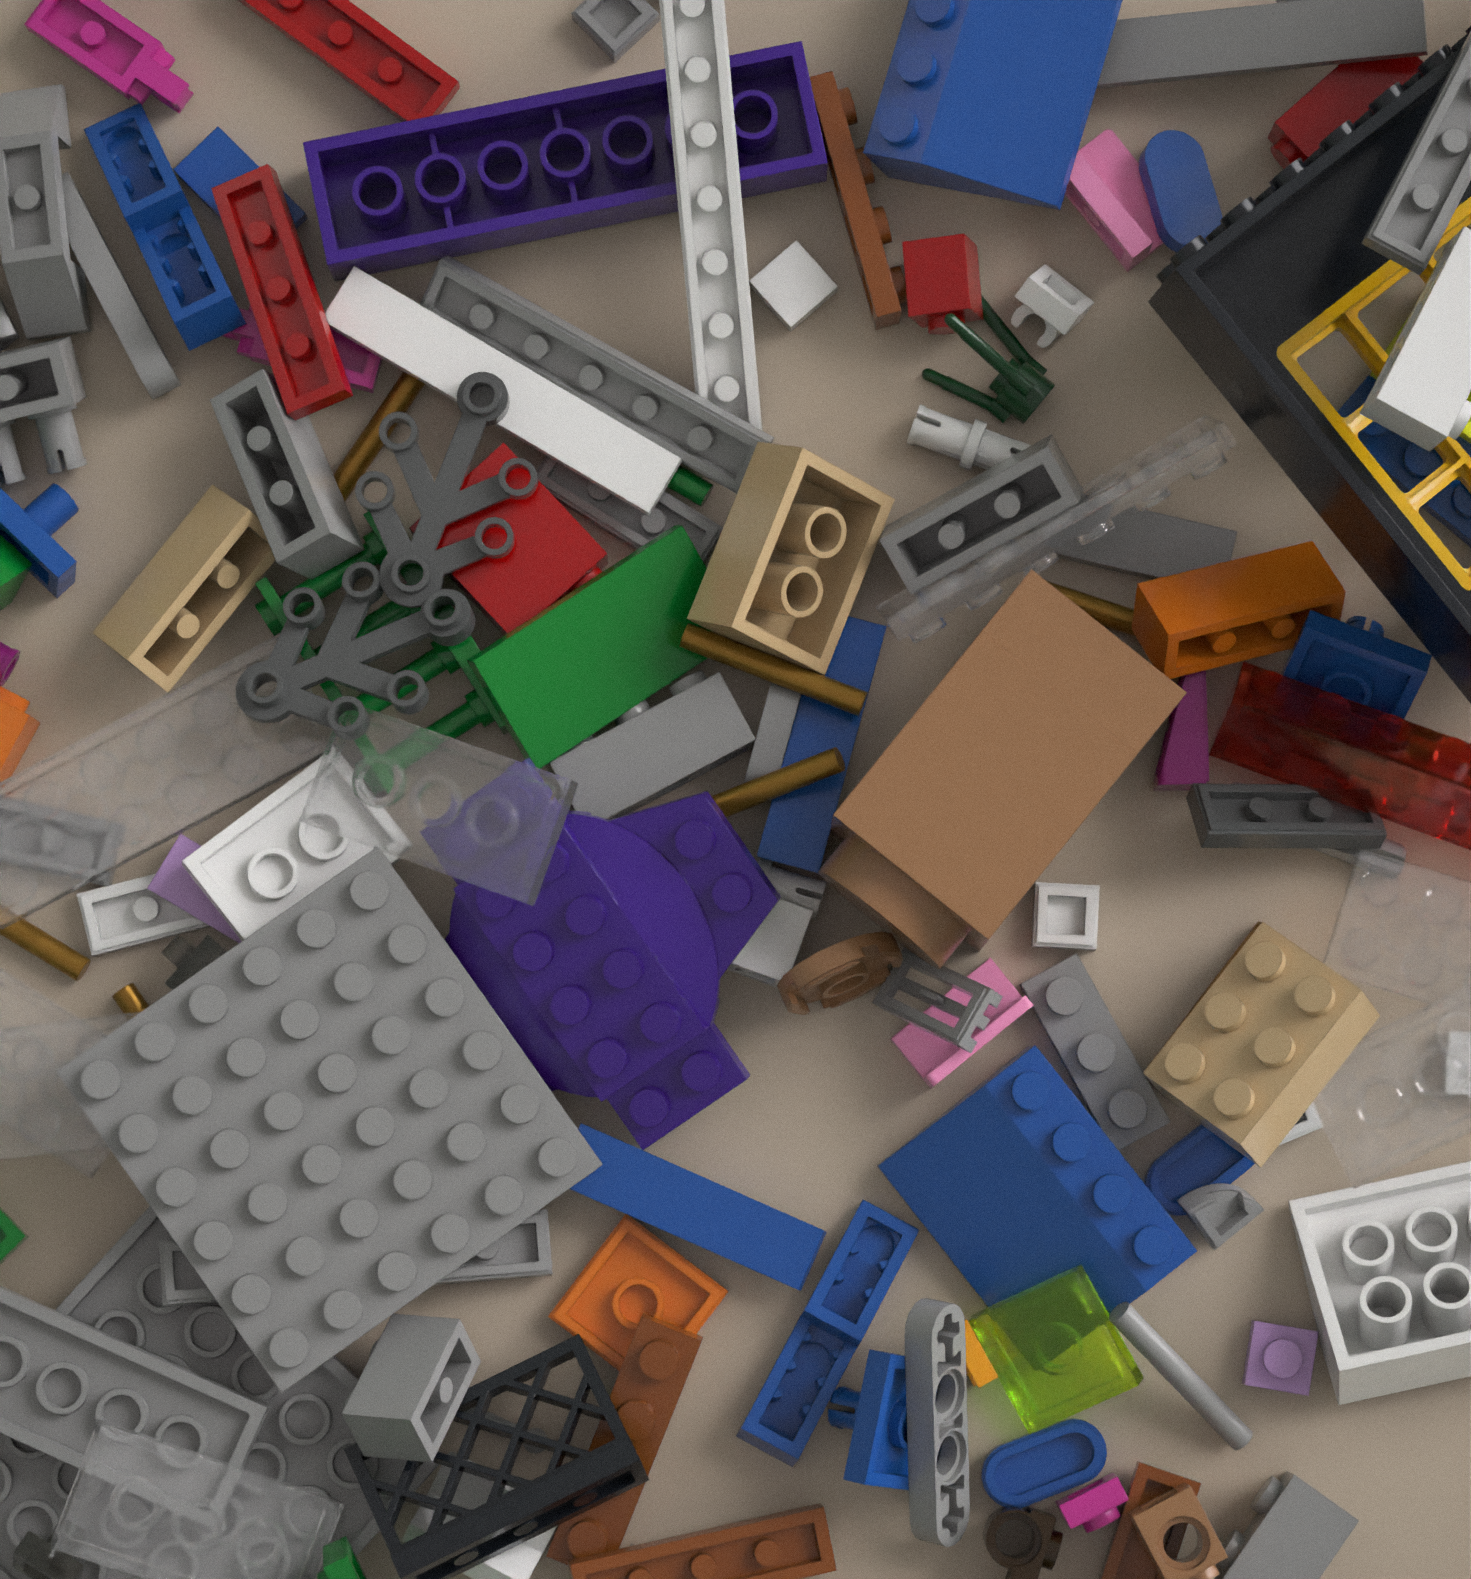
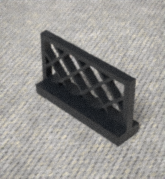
M579 1334L468 1388L453 1419L455 1422L468 1426L458 1454L454 1457L437 1452L433 1460L434 1463L452 1468L439 1500L409 1490L420 1461L407 1460L397 1486L372 1479L365 1460L371 1457L364 1456L357 1443L344 1449L390 1551V1557L400 1579H451L649 1481L642 1462ZM576 1357L584 1375L575 1398L572 1399L543 1390L550 1370ZM534 1378L532 1386L524 1384V1382ZM590 1389L592 1390L599 1404V1407L589 1403H585L589 1395ZM505 1391L527 1397L515 1428L484 1419L492 1398ZM538 1401L570 1410L558 1441L527 1432ZM476 1406L473 1415L465 1413V1411ZM581 1414L606 1421L615 1438L592 1451L569 1445ZM480 1430L511 1439L499 1471L468 1461ZM522 1443L554 1452L546 1474L531 1481L511 1475ZM565 1456L574 1459L562 1465ZM463 1472L494 1481L487 1502L473 1510L451 1504ZM506 1485L515 1488L503 1494ZM379 1493L392 1497L388 1510H386ZM404 1501L434 1510L435 1512L427 1532L402 1544L394 1526ZM446 1515L456 1517L455 1519L444 1523Z

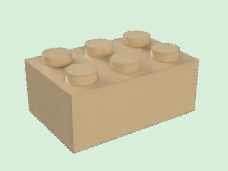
M757 442L687 619L718 635L825 675L895 499L803 447Z
M1262 921L1143 1074L1167 1100L1261 1168L1380 1015L1360 988Z

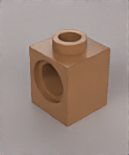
M1184 1482L1127 1512L1162 1579H1213L1219 1575L1215 1564L1227 1559L1228 1556L1190 1485ZM1189 1523L1195 1528L1198 1540L1195 1550L1185 1558L1176 1559L1169 1557L1163 1546L1166 1531L1174 1524Z

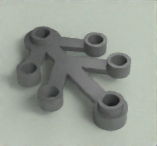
M473 373L460 384L457 392V403L462 415L435 482L417 443L419 440V430L414 419L406 413L393 412L388 414L380 423V439L386 449L395 454L421 514L411 541L392 504L396 493L390 478L382 472L371 471L362 475L356 483V498L360 505L371 513L388 552L380 566L381 587L387 597L400 606L407 608L421 607L423 602L432 593L442 589L445 575L486 557L499 559L508 555L514 547L515 536L509 523L498 517L483 520L478 525L475 536L438 550L437 547L446 526L507 499H526L537 489L538 475L533 464L523 458H512L502 465L499 474L461 490L485 427L499 423L509 409L510 400L507 388L503 381L492 373ZM481 386L489 387L494 391V399L486 407H477L470 401L472 392ZM395 423H405L411 428L410 437L403 443L391 442L387 436L389 428ZM522 468L531 475L529 484L525 488L518 490L509 487L506 479L510 471ZM371 482H382L387 487L385 498L377 503L365 500L364 489ZM498 527L507 533V540L502 547L490 549L483 544V536L490 528ZM407 564H418L423 568L421 581L411 586L403 584L399 578L401 569Z
M368 562L354 563L343 574L342 585L346 595L318 655L296 664L309 631L320 626L326 614L325 606L314 590L307 587L296 588L288 593L284 599L283 611L287 620L269 659L249 666L237 682L236 699L238 705L246 716L256 722L276 723L293 714L332 728L334 733L344 740L360 738L369 727V714L362 702L352 696L339 697L332 702L306 691L307 689L326 681H331L391 702L400 713L409 715L418 713L428 703L429 690L423 678L417 672L403 670L393 675L365 664L427 637L442 646H454L462 643L471 635L475 627V614L467 598L459 591L441 589L432 593L423 602L421 611L356 638L371 604L377 602L384 591L380 584L379 571L374 565ZM365 576L373 578V583L367 590H353L354 584L359 578ZM301 603H314L312 612L307 616L297 617L294 615L295 609ZM445 605L455 606V611L451 617L444 620L434 618L435 612ZM270 681L277 683V687L271 695L267 697L257 696V690L263 684ZM410 684L418 686V692L412 699H398V693L402 687ZM349 710L359 712L357 720L352 725H338L339 717L344 712Z

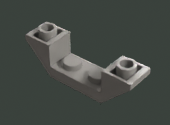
M62 84L6 92L0 95L1 261L25 336L28 340L91 332L85 273L81 267L70 259L59 150L71 148L66 90Z

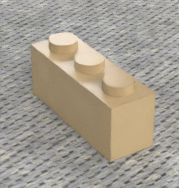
M212 484L92 633L169 693L256 585L255 583L261 579L274 563L275 557L259 518L248 508Z

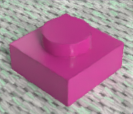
M1110 1473L1055 1501L1070 1529L1082 1524L1085 1532L1089 1533L1118 1519L1121 1515L1116 1506L1128 1501L1129 1498L1118 1476Z

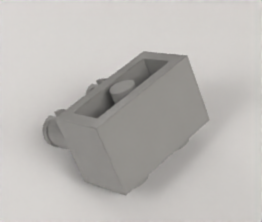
M71 336L0 352V486L3 483L8 485L26 479L10 424L16 423V418L28 416V420L35 419L47 463L46 469L48 474L62 472L66 468L71 470L87 465L71 411L77 408L76 403L86 398Z

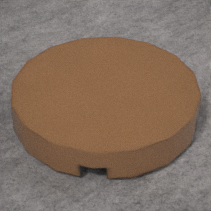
M880 931L862 934L840 941L801 961L783 975L777 984V988L787 1011L793 1014H809L810 1010L807 1003L819 1000L823 1008H835L863 996L884 983L886 978L891 975L887 966L891 963L893 968H899L903 961L902 953L892 933Z

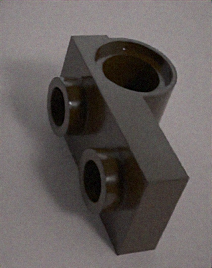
M1030 1506L1027 1509L1001 1507L988 1517L983 1529V1541L991 1557L999 1565L1008 1568L1005 1579H1038L1041 1567L1049 1570L1053 1569L1063 1538L1062 1532L1053 1530L1057 1519L1053 1514ZM1009 1520H1022L1031 1529L1032 1538L1030 1545L1024 1552L1017 1555H1008L1001 1552L996 1545V1533L999 1527Z

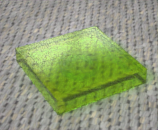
M1082 1264L973 1314L968 1320L1029 1434L1137 1387L1144 1379L1118 1329L1109 1321V1313Z

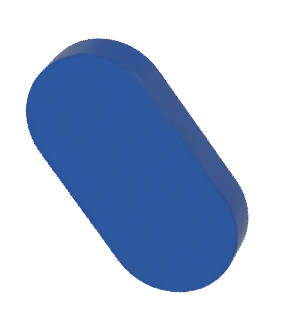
M1166 130L1156 134L1148 142L1140 155L1139 172L1157 233L1169 249L1178 252L1199 235L1205 239L1221 224L1219 221L1222 219V212L1205 155L1199 143L1190 135L1177 130Z
M1199 1124L1150 1164L1144 1183L1169 1215L1183 1216L1186 1213L1177 1202L1182 1196L1205 1185L1217 1183L1231 1184L1255 1163L1206 1127Z
M1076 1418L1064 1419L993 1448L983 1461L981 1481L986 1493L997 1504L1006 1508H1023L1094 1479L1105 1465L1107 1457L1106 1443L1099 1430L1089 1422Z

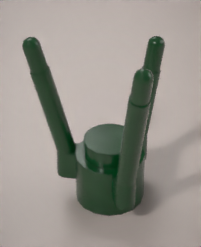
M981 294L984 321L1016 360L1012 358L1009 362L1006 361L953 313H948L944 318V322L999 373L988 387L998 396L993 398L930 368L922 371V377L943 390L987 410L1003 424L1010 415L1024 424L1054 388L1055 384L1044 376L1047 369L1031 357Z

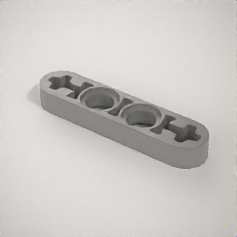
M67 171L62 174L69 244L141 381L154 400L181 386L180 381L85 201Z
M923 1298L916 1302L910 1310L905 1324L904 1335L910 1526L915 1538L950 1547L954 1546L962 1538L966 1531L970 1512L965 1320L961 1308L956 1304Z

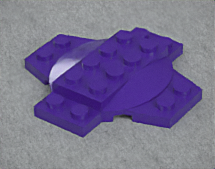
M529 757L421 832L458 885L453 888L455 896L450 915V929L444 940L551 1092L562 1090L580 1096L596 1097L601 1102L607 1099L638 1145L644 1150L750 1077V1073L714 1023L720 1003V998H718L720 978L781 899V896L708 791L607 820L593 816L590 812L566 810Z

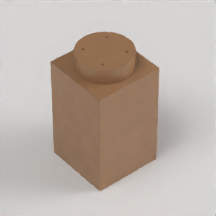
M1031 569L833 814L830 833L840 840L841 844L820 868L818 873L833 889L884 932L892 933L897 942L937 969H941L963 940L979 952L1187 692Z

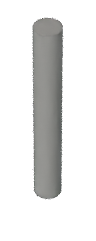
M1122 1302L1117 1305L1110 1313L1109 1321L1234 1450H1239L1246 1446L1251 1440L1253 1432L1128 1302Z

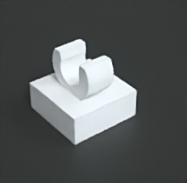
M1044 264L1027 278L1014 296L1023 304L1013 313L1011 324L1018 328L1027 320L1030 314L1039 315L1045 321L1046 330L1039 338L1037 345L1044 348L1057 339L1061 333L1063 335L1067 334L1081 322L1095 302L1048 265Z

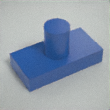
M52 483L27 507L22 509L0 488V535L32 563L29 572L51 594L58 598L75 583L77 561L51 536L79 511L76 503L63 488Z

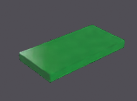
M674 525L467 659L468 664L525 759L530 757L538 770L707 659V657L679 647L688 623L708 630L687 619L707 568L682 525Z

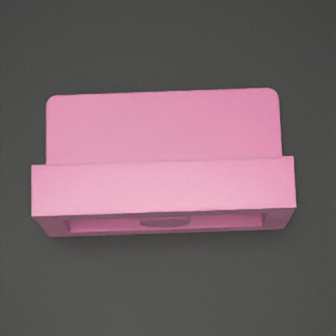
M1107 129L1077 152L1065 195L1128 272L1164 243L1156 230L1139 172V163L1112 130Z
M991 958L967 976L1003 996L997 1008L988 1005L983 1015L990 1019L985 1030L983 1031L976 1027L972 1033L971 1038L977 1041L972 1053L910 1023L890 1039L930 1089L1033 1006L1026 995L1024 997L1020 995ZM952 988L944 995L964 1006H967L972 996L955 988ZM932 1005L923 1012L955 1028L959 1021L958 1018Z

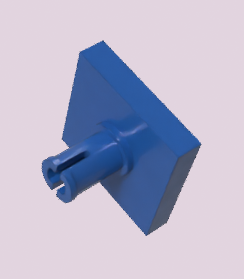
M1310 610L1274 687L1267 710L1387 754L1428 672L1432 655L1385 638L1382 625L1372 620L1369 630H1364L1367 617L1353 616L1346 622H1342Z
M869 1349L861 1392L842 1386L834 1391L830 1399L831 1403L854 1408L855 1413L828 1409V1421L831 1426L838 1429L853 1430L843 1480L863 1485L909 1490L905 1355Z

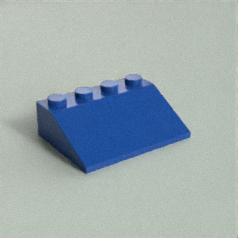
M909 0L863 153L888 178L1060 210L1123 0Z
M1036 1045L1026 1047L877 1165L1037 1370L1108 1320L1110 1313L1117 1305L1122 1302L1132 1303L1197 1252L1193 1244Z

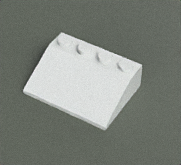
M1471 1161L1289 1201V1211L1316 1327L1319 1332V1340L1338 1405L1471 1376Z

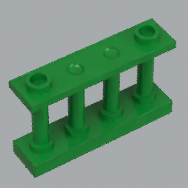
M369 511L363 515L372 531L362 537L365 541L363 543V551L312 580L308 578L279 596L266 576L255 583L265 598L255 604V607L275 637L281 633L286 623L287 617L283 611V602L292 590L307 587L314 590L320 599L323 600L343 587L342 577L350 565L357 562H368L374 566L378 564L381 566L388 552ZM411 563L401 569L400 574L406 582L405 585L411 586L421 581L423 577V568L421 566ZM389 601L365 617L356 638L421 611V607L407 608ZM301 603L295 609L294 615L301 614L312 607L314 603ZM445 605L435 612L434 618L439 620L447 619L453 615L455 610L452 605ZM471 635L462 643L454 646H442L432 641L430 644L433 649L393 673L394 675L403 670L415 671L427 683L446 670L451 675L457 670L462 669L474 690L464 695L467 702L382 756L367 732L360 738L355 739L366 759L356 765L376 796L388 791L396 803L408 797L395 777L480 723L485 728L496 722L503 735L509 732L467 662V659L481 651ZM306 638L300 653L304 661L317 656L322 644L313 649ZM326 681L320 684L330 701L333 702L337 698L343 697L334 682ZM410 684L402 687L398 693V699H402L413 692L418 686ZM365 693L356 697L364 705L369 718L392 705L391 702ZM349 710L340 717L344 724L349 726L357 720L359 712Z

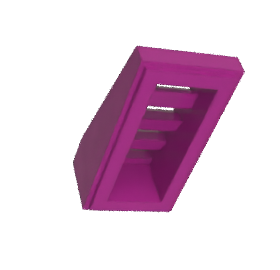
M1206 670L1180 676L1177 685L1187 693L1169 715L1153 779V791L1190 790L1193 783L1207 784L1209 782Z

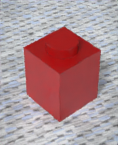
M962 233L902 242L908 317L920 327H928V333L934 335L955 334L944 322V318L948 313L956 315L965 325L966 322L983 320L977 245L969 237Z

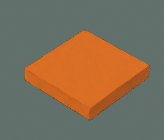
M625 1214L548 1317L571 1335L576 1336L579 1334L584 1345L620 1371L643 1313L697 1334L729 1291L630 1215Z

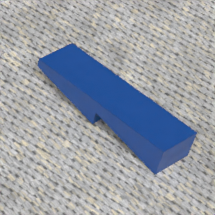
M138 103L85 128L84 131L122 214L137 241L172 320L188 350L191 351L247 324L142 105Z
M848 616L824 676L869 693L887 626ZM801 695L781 768L837 747L843 757L845 771L772 799L757 857L818 873L823 861L831 831L832 817L838 806L867 697L859 716Z
M580 1124L578 1130L603 1165L572 1186L571 1190L799 1291L802 1290L827 1233L826 1231L587 1125Z
M864 1199L862 1200L736 1437L791 1467L795 1465L853 1354L868 1330L919 1229Z

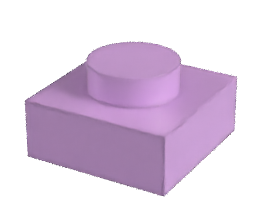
M1252 1320L1242 1384L1309 1396L1319 1332Z

